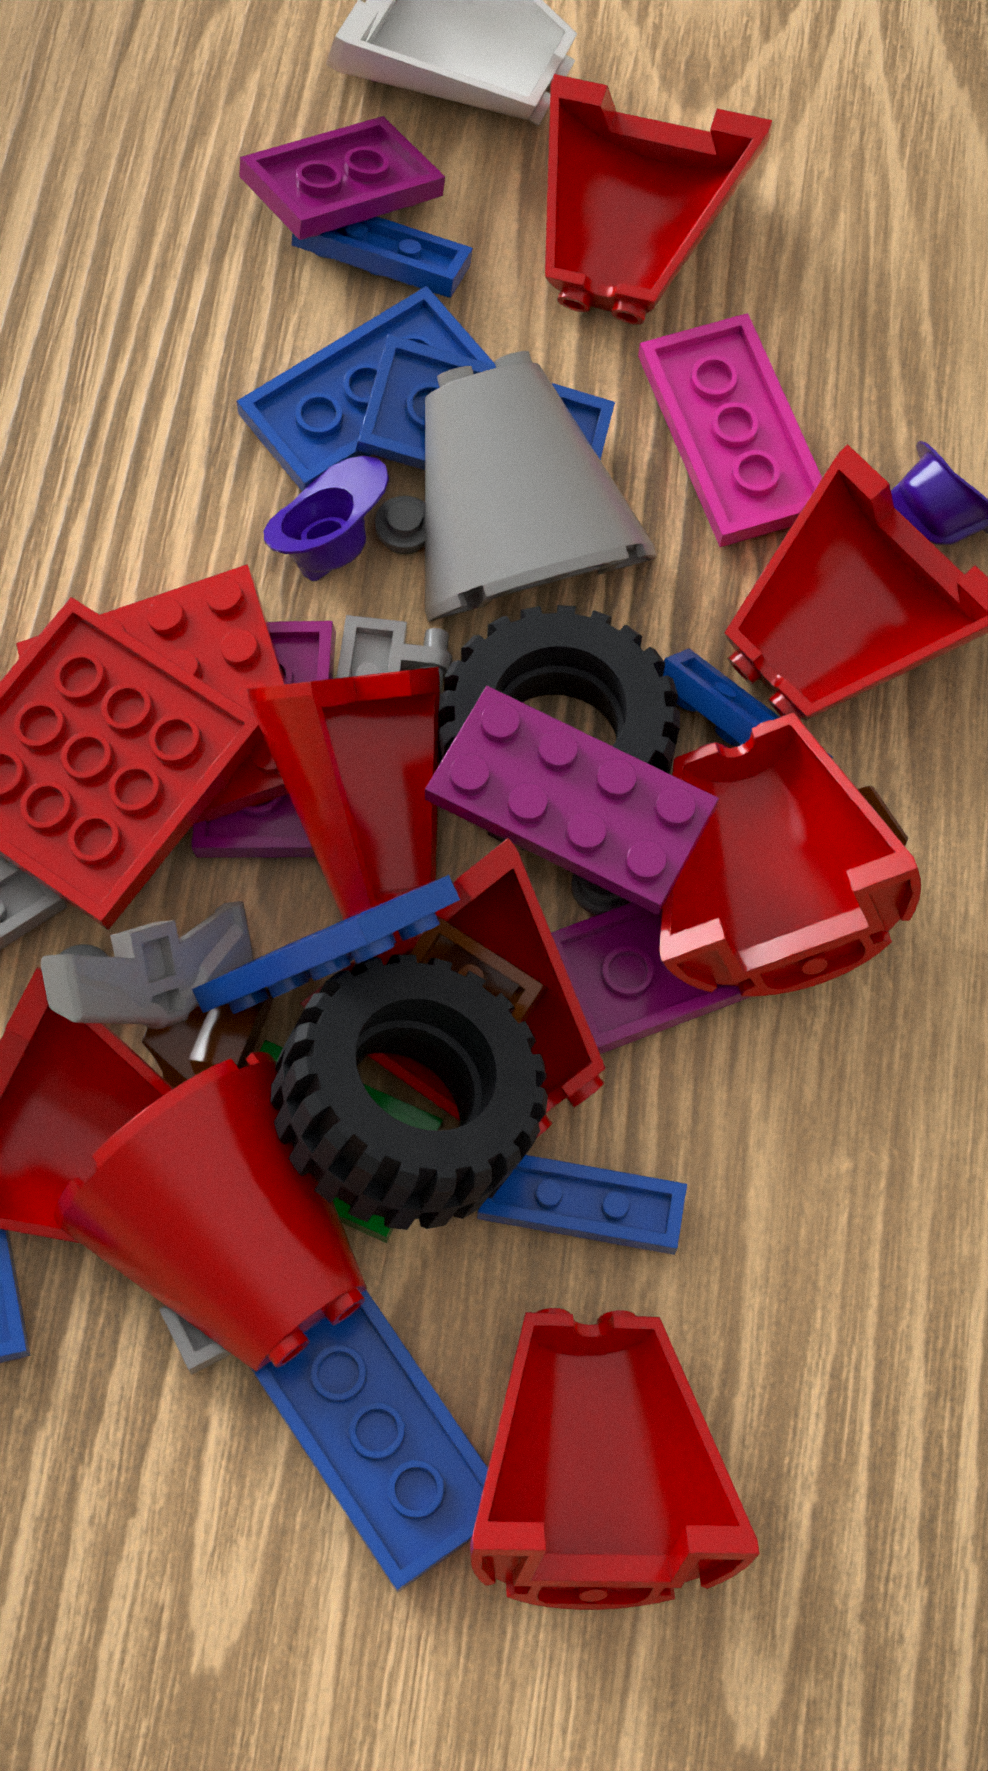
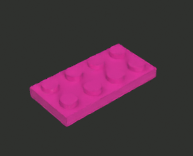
M742 314L641 342L638 353L639 360L719 547L792 527L821 481L822 476L749 314Z

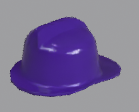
M923 441L917 442L916 449L920 460L891 490L894 508L931 543L936 545L954 544L982 530L988 534V499L957 475L929 444Z
M359 456L348 458L329 467L313 480L289 505L281 509L269 520L263 531L265 544L272 551L289 554L303 576L310 581H317L330 571L352 562L361 554L366 544L364 516L385 493L389 481L387 466L378 458Z

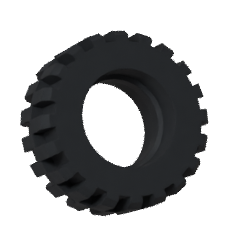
M557 605V613L542 614L540 606L522 609L520 620L511 622L508 616H503L488 624L486 639L480 635H473L461 648V661L451 662L444 678V692L440 694L439 762L441 763L485 687L489 686L520 702L544 695H564L582 700L596 708L611 724L616 734V742L613 744V747L670 774L680 730V711L676 709L678 693L674 680L668 675L663 676L665 662L654 648L649 647L645 651L640 648L642 635L628 625H624L621 630L610 626L612 616L595 610L592 611L591 617L575 614L576 606ZM489 831L487 832V835L493 837L501 843L505 841V839Z
M392 954L386 965L383 964L380 957H372L358 964L355 963L351 972L349 970L337 972L325 981L319 993L313 994L286 1041L275 1065L277 1075L271 1084V1104L275 1110H280L274 1120L279 1141L283 1144L292 1142L294 1146L288 1159L300 1176L303 1177L310 1173L319 1182L314 1189L315 1192L329 1203L335 1197L339 1198L351 1206L348 1211L349 1215L368 1222L372 1215L384 1217V1226L387 1228L408 1230L415 1219H419L420 1226L425 1229L445 1226L452 1216L464 1219L479 1210L486 1199L492 1198L533 1146L540 1132L538 1123L546 1114L548 1095L545 1088L540 1087L547 1078L544 1060L541 1054H532L531 1052L532 1047L537 1041L526 1021L517 1023L512 1016L515 1010L514 1005L502 993L495 997L482 987L486 980L471 971H468L465 976L452 971L451 962L431 957L427 964L417 963L416 955ZM373 1053H392L411 1058L433 1071L451 1092L457 1105L460 1127L440 1131L425 1130L407 1125L393 1118L378 1106L365 1089L358 1073L356 1058Z

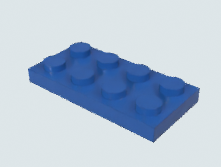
M427 286L236 401L239 416L301 491L329 467L348 458L371 455L355 449L388 334L495 365Z
M388 334L355 450L425 470V397L432 391L440 388L437 376L448 370L463 366H472L474 374L494 369L496 366ZM552 383L601 460L615 402Z
M447 875L278 948L197 986L192 991L202 1013L228 1003L232 1013L236 1014L268 999L269 996L265 987H268L272 998H275L308 983L311 977L313 981L319 980L351 965L353 960L358 964L395 947L394 943L397 941L393 932L397 930L402 941H405L440 925L435 912L459 901L460 898L450 876Z
M364 1290L361 1293L365 1298L364 1303L345 1320L332 1325L327 1317L309 1327L304 1332L310 1340L309 1344L292 1360L278 1368L270 1361L257 1372L252 1368L250 1369L398 1593L471 1541L488 1468L367 1290Z

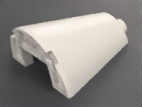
M358 0L334 38L327 58V66L340 73L529 120L539 126L550 106V93L546 90L549 84L551 85L554 74L567 77L575 62V59L566 54L577 33L543 0H366L365 3Z

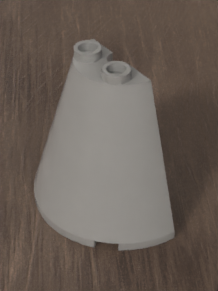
M529 351L515 352L498 358L494 361L496 368L476 374L473 373L472 366L458 367L443 372L437 376L440 388L432 391L425 397V613L428 622L484 607L497 597L595 570L600 575L657 558L652 540L538 363H532Z

